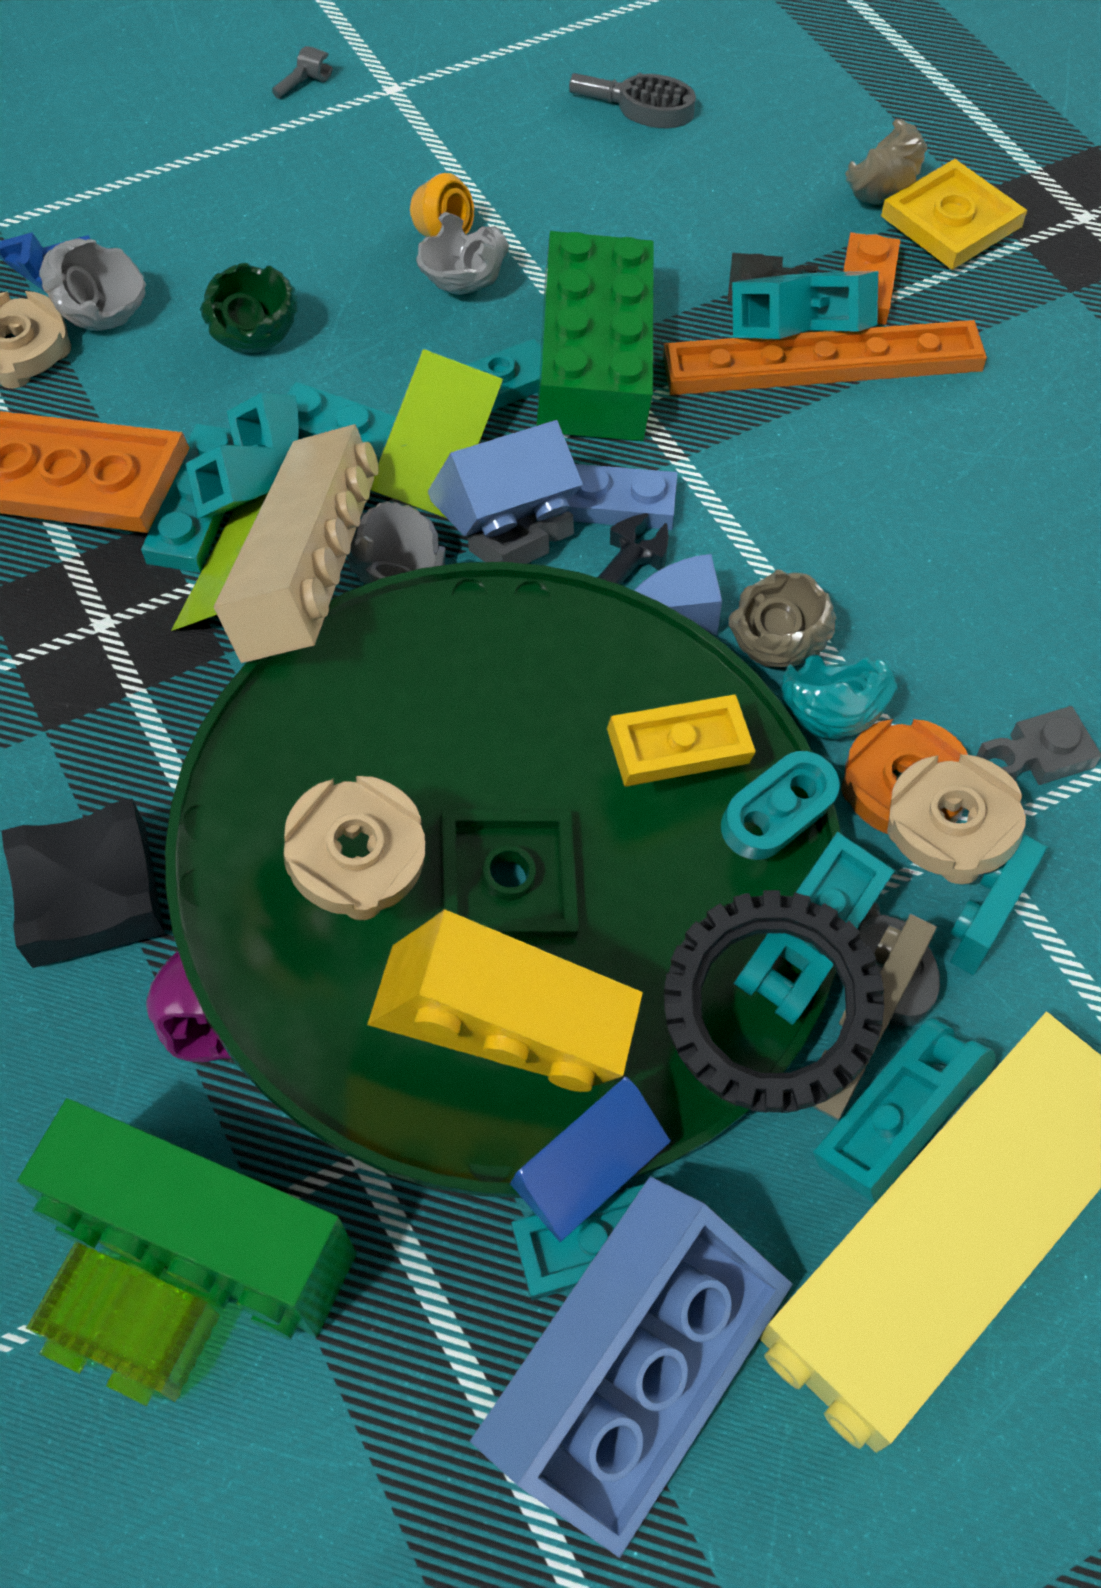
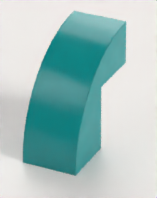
M879 271L807 273L732 282L733 338L781 339L810 330L861 331L877 326Z
M261 392L226 411L234 445H219L185 463L198 519L222 515L269 492L293 441L298 440L299 420L295 395Z

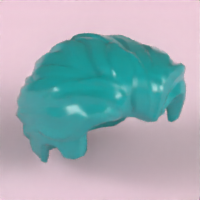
M816 654L808 656L805 659L804 666L798 671L795 670L792 664L788 665L783 675V685L781 687L783 704L786 705L787 711L792 715V718L811 734L822 738L828 737L829 739L857 735L867 730L881 717L898 690V684L895 682L892 669L882 659H876L874 662L870 658L865 657L858 663L848 666L846 664H825L823 659Z

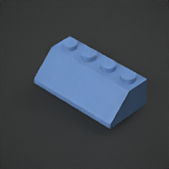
M649 1177L470 1442L517 1486L620 1558L793 1284L704 1203Z

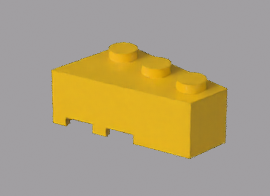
M443 910L392 946L367 1025L489 1059L504 1065L548 1076V1080L551 1083L564 1089L588 1092L592 1090L593 1086L623 1076L643 992L448 910Z

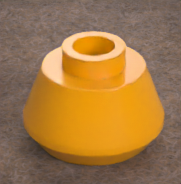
M441 173L418 187L412 196L410 215L413 224L418 232L426 237L437 236L440 232L442 224L438 218L444 212L454 214L463 219L462 229L466 235L472 226L474 219L472 195L462 180L454 174Z

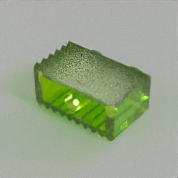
M75 1241L26 1329L46 1340L39 1352L40 1356L79 1375L87 1361L92 1362L112 1372L105 1387L147 1407L154 1393L173 1402L179 1398L182 1387L188 1381L189 1373L195 1367L198 1356L203 1352L204 1344L210 1338L213 1327L218 1323L219 1314L208 1302L201 1298L195 1297L186 1291L180 1290L173 1285L167 1284L160 1279L154 1278L147 1273L141 1272L132 1266H128L119 1260H115L106 1254H102L93 1248Z

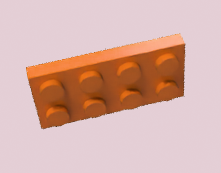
M0 411V513L148 533L184 461L189 445L183 432Z

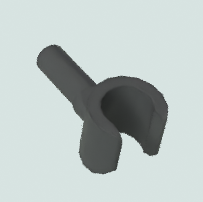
M310 46L303 47L297 58V67L291 74L272 88L275 97L280 99L307 77L321 82L327 81L332 74V66L322 62L328 57V53Z

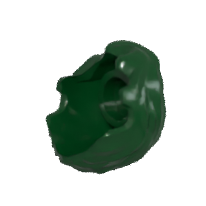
M239 263L213 276L205 291L200 311L204 322L209 325V334L217 342L237 352L259 353L269 350L281 342L294 323L295 313L298 311L297 296L295 295V288L290 284V281L282 272L269 265L263 269L251 266L249 263Z

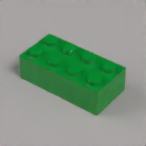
M550 231L544 282L536 426L557 420L562 434L644 441L653 395V240L590 235L580 232Z
M66 1098L17 1179V1182L38 1200L32 1212L57 1225L54 1230L65 1238L91 1250H94L98 1242H100L105 1247L120 1254L119 1261L154 1279L160 1278L164 1268L168 1269L167 1274L186 1284L184 1290L187 1293L217 1308L225 1309L230 1298L236 1300L238 1307L252 1314L250 1320L253 1323L288 1340L292 1339L296 1329L318 1337L357 1255L339 1216L69 1098Z

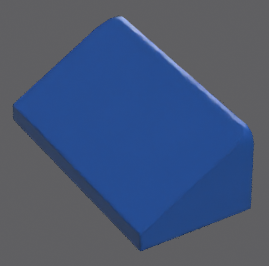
M626 1076L517 1171L510 1185L561 1243L671 1141L638 1088Z

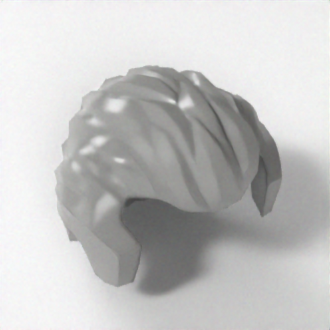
M448 212L441 214L438 218L442 224L440 232L437 236L425 237L418 245L416 261L421 272L429 277V280L437 288L447 290L455 295L473 293L492 285L498 277L502 260L509 248V244L501 229L496 226H485L479 228L475 233L466 235L462 229L463 219Z
M387 501L385 503H378L375 508H370L361 518L360 525L357 527L350 545V553L348 554L352 572L366 585L376 580L408 571L445 565L446 549L442 546L438 548V533L429 518L421 515L417 509L412 508L410 505L401 506L397 502L390 503Z

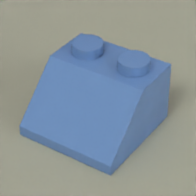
M554 420L451 452L427 492L431 502L464 537L483 531L485 537L489 538L503 534L518 525L517 519L535 514L537 520H545L561 514L570 507L568 501L581 488L583 483L558 421Z

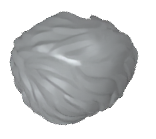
M77 238L58 244L46 253L39 272L42 287L47 292L56 310L75 326L88 330L101 331L124 325L141 305L147 285L144 281V276L140 273L132 259L120 248H105L96 244V240L92 239L84 240Z

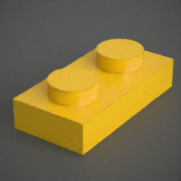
M736 694L611 716L607 726L625 787L749 764L756 752Z

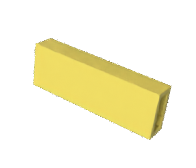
M1046 1011L764 1329L759 1339L769 1348L765 1353V1358L770 1366L794 1388L801 1389L806 1384L828 1406L824 1416L829 1424L854 1447L861 1449L866 1443L877 1453L894 1441L1101 1189V1055Z

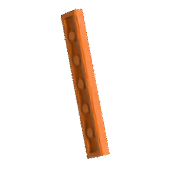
M975 320L875 327L861 331L808 332L781 339L727 338L664 343L663 360L670 395L982 372L987 359Z

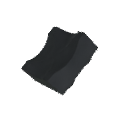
M133 798L110 803L93 814L68 822L50 825H22L1 830L3 849L13 891L15 944L32 968L165 934L145 822Z

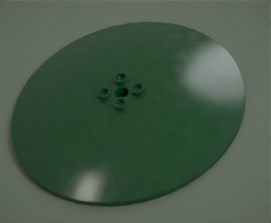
M512 562L455 563L420 568L385 577L345 592L330 601L328 615L323 620L314 646L248 661L220 693L201 723L182 764L170 807L165 845L166 894L173 936L187 981L206 1021L236 1065L261 1093L300 1127L339 1152L383 1173L434 1189L481 1197L522 1198L510 1185L517 1171L626 1076L638 1088L671 1141L629 1180L666 1167L704 1146L750 1110L729 1103L707 1089L693 1076L678 1055L671 1040L664 1007L666 974L671 966L672 955L677 945H681L684 941L686 931L695 921L700 923L707 917V911L719 903L725 906L732 903L735 896L749 893L750 897L761 896L764 890H780V895L793 897L794 892L798 890L837 832L841 834L834 804H832L820 819L778 853L767 859L752 860L738 855L726 844L721 833V819L731 799L786 755L797 751L812 752L804 735L784 705L756 672L724 643L694 621L661 602L620 584L588 574L545 565ZM736 694L756 751L749 764L624 786L607 731L611 716ZM356 776L374 777L386 781L400 789L412 800L421 817V827L425 834V857L417 882L399 902L391 907L382 909L375 917L367 920H355L347 914H336L316 906L298 891L285 867V823L291 809L309 789L319 783L334 779V785L342 782H356ZM791 786V790L796 796L803 799L809 798L804 789L798 786ZM751 822L744 823L745 829L756 836L763 835L758 825ZM360 832L354 839L348 838L345 835L337 839L343 846L342 855L348 858L356 856L365 857L370 854L367 849L370 837L365 833ZM498 862H514L525 872L526 881L517 887H504L492 878L490 869ZM443 910H448L643 992L623 1076L593 1086L592 1090L588 1092L572 1091L551 1083L548 1080V1076L504 1065L489 1059L367 1025L392 946ZM755 934L731 944L711 965L701 990L702 1019L712 1042L733 1062L759 1073H784L803 1047L823 1010L836 974V969L833 965L802 1014L791 1025L774 1013L778 1007L756 991L750 996L733 984L767 935ZM780 955L771 967L793 983L802 971Z

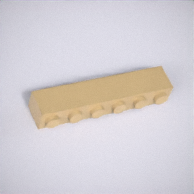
M356 424L293 441L213 606L241 663L314 646L323 620L328 615L333 592L336 585L339 584L340 573L346 556L350 553V545L356 528L360 525V517L366 500L370 497L374 476L378 475V462L374 449L368 441L362 442Z

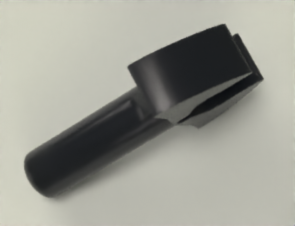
M648 513L632 516L610 528V545L619 548L620 551L597 578L621 585L638 565L649 564L658 571L663 569L668 549L669 534L667 523H664L653 539L643 540L639 544H636V540L648 529Z

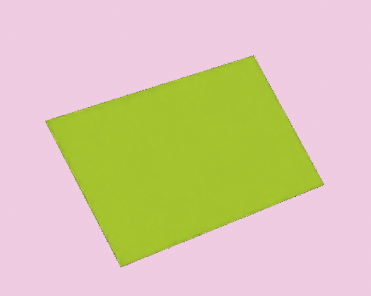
M423 349L378 463V475L374 476L370 490L446 518L431 502L427 491L451 452L479 444L503 379Z
M268 493L234 508L171 631L217 615L213 606Z

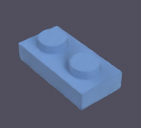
M575 464L583 485L568 501L570 507L561 514L569 511L573 514V522L615 525L632 516L648 513V528L660 529L664 523H667L668 530H672L678 472Z

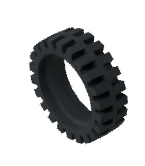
M764 890L761 896L750 897V894L746 893L735 896L733 902L725 906L719 903L707 911V917L700 923L695 921L686 931L684 941L681 945H677L672 955L671 966L666 974L664 987L666 1021L671 1040L678 1055L693 1076L707 1089L723 1100L751 1111L764 1113L796 1112L827 1101L841 1092L859 1075L872 1056L880 1036L884 1014V987L882 976L879 974L876 966V958L870 946L864 944L860 937V932L850 921L846 923L838 917L837 910L825 903L822 906L812 903L810 897L794 892L793 897L780 895V890ZM786 933L812 943L833 963L845 988L846 1018L837 1041L817 1062L791 1073H759L733 1062L712 1042L702 1019L701 990L711 965L731 944L755 934Z

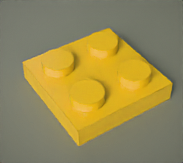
M953 159L907 188L885 199L881 217L953 270L1021 228L1027 210L961 162Z

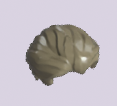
M895 119L892 122L894 126L893 131L879 142L875 149L869 150L867 158L857 165L854 161L849 162V171L847 170L845 173L846 182L850 185L857 199L862 202L881 205L884 204V200L916 182V175L920 174L922 163L925 160V152L928 150V145L922 134L918 132L916 126L902 119Z
M778 569L763 580L747 586L740 595L739 608L730 614L729 627L741 650L747 653L752 660L768 667H787L790 664L793 666L803 664L808 656L813 654L819 655L820 651L826 648L827 641L835 633L836 614L829 594L823 591L815 579L807 574L786 573Z

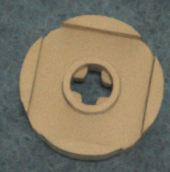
M25 291L28 299L17 298L11 300L8 292L0 293V384L6 388L24 386L32 376L47 370L58 360L65 358L71 351V343L68 338L64 318L56 310L51 299L43 294ZM11 333L16 336L13 338H5V336Z
M960 754L959 762L944 761L937 763L938 756L924 758L907 768L893 787L887 830L888 835L899 850L919 867L932 873L940 874L947 881L954 884L972 883L978 878L979 874L991 872L1005 864L1019 847L1026 821V813L1024 814L1020 803L1022 793L1016 781L1005 770L986 759ZM963 807L969 811L967 823H953L944 818L945 815L941 809L946 808L954 812Z
M356 776V782H342L334 785V779L319 783L300 797L291 809L285 823L284 862L287 873L291 876L295 887L306 899L329 912L347 914L355 920L373 918L382 909L391 907L404 898L413 888L421 874L425 857V834L421 827L419 812L415 804L404 792L381 779ZM362 832L370 837L367 843V849L370 854L367 856L348 858L342 855L343 846L337 841L340 836L345 835L348 838L354 839Z

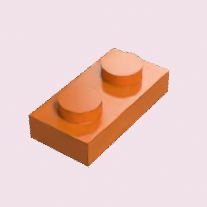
M850 232L843 272L879 271L877 324L886 325L901 239L887 238L876 234L866 235Z

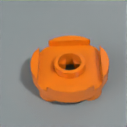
M893 719L880 721L863 731L850 748L841 788L843 797L850 803L861 819L880 832L888 834L892 791L897 781V776L892 771L896 769L903 773L914 763L928 757L938 756L937 763L944 761L959 762L960 754L968 755L965 747L955 736L934 723L913 719L911 725L898 724L891 726ZM963 807L954 812L946 808L941 809L945 815L944 818L953 823L958 821L965 810Z

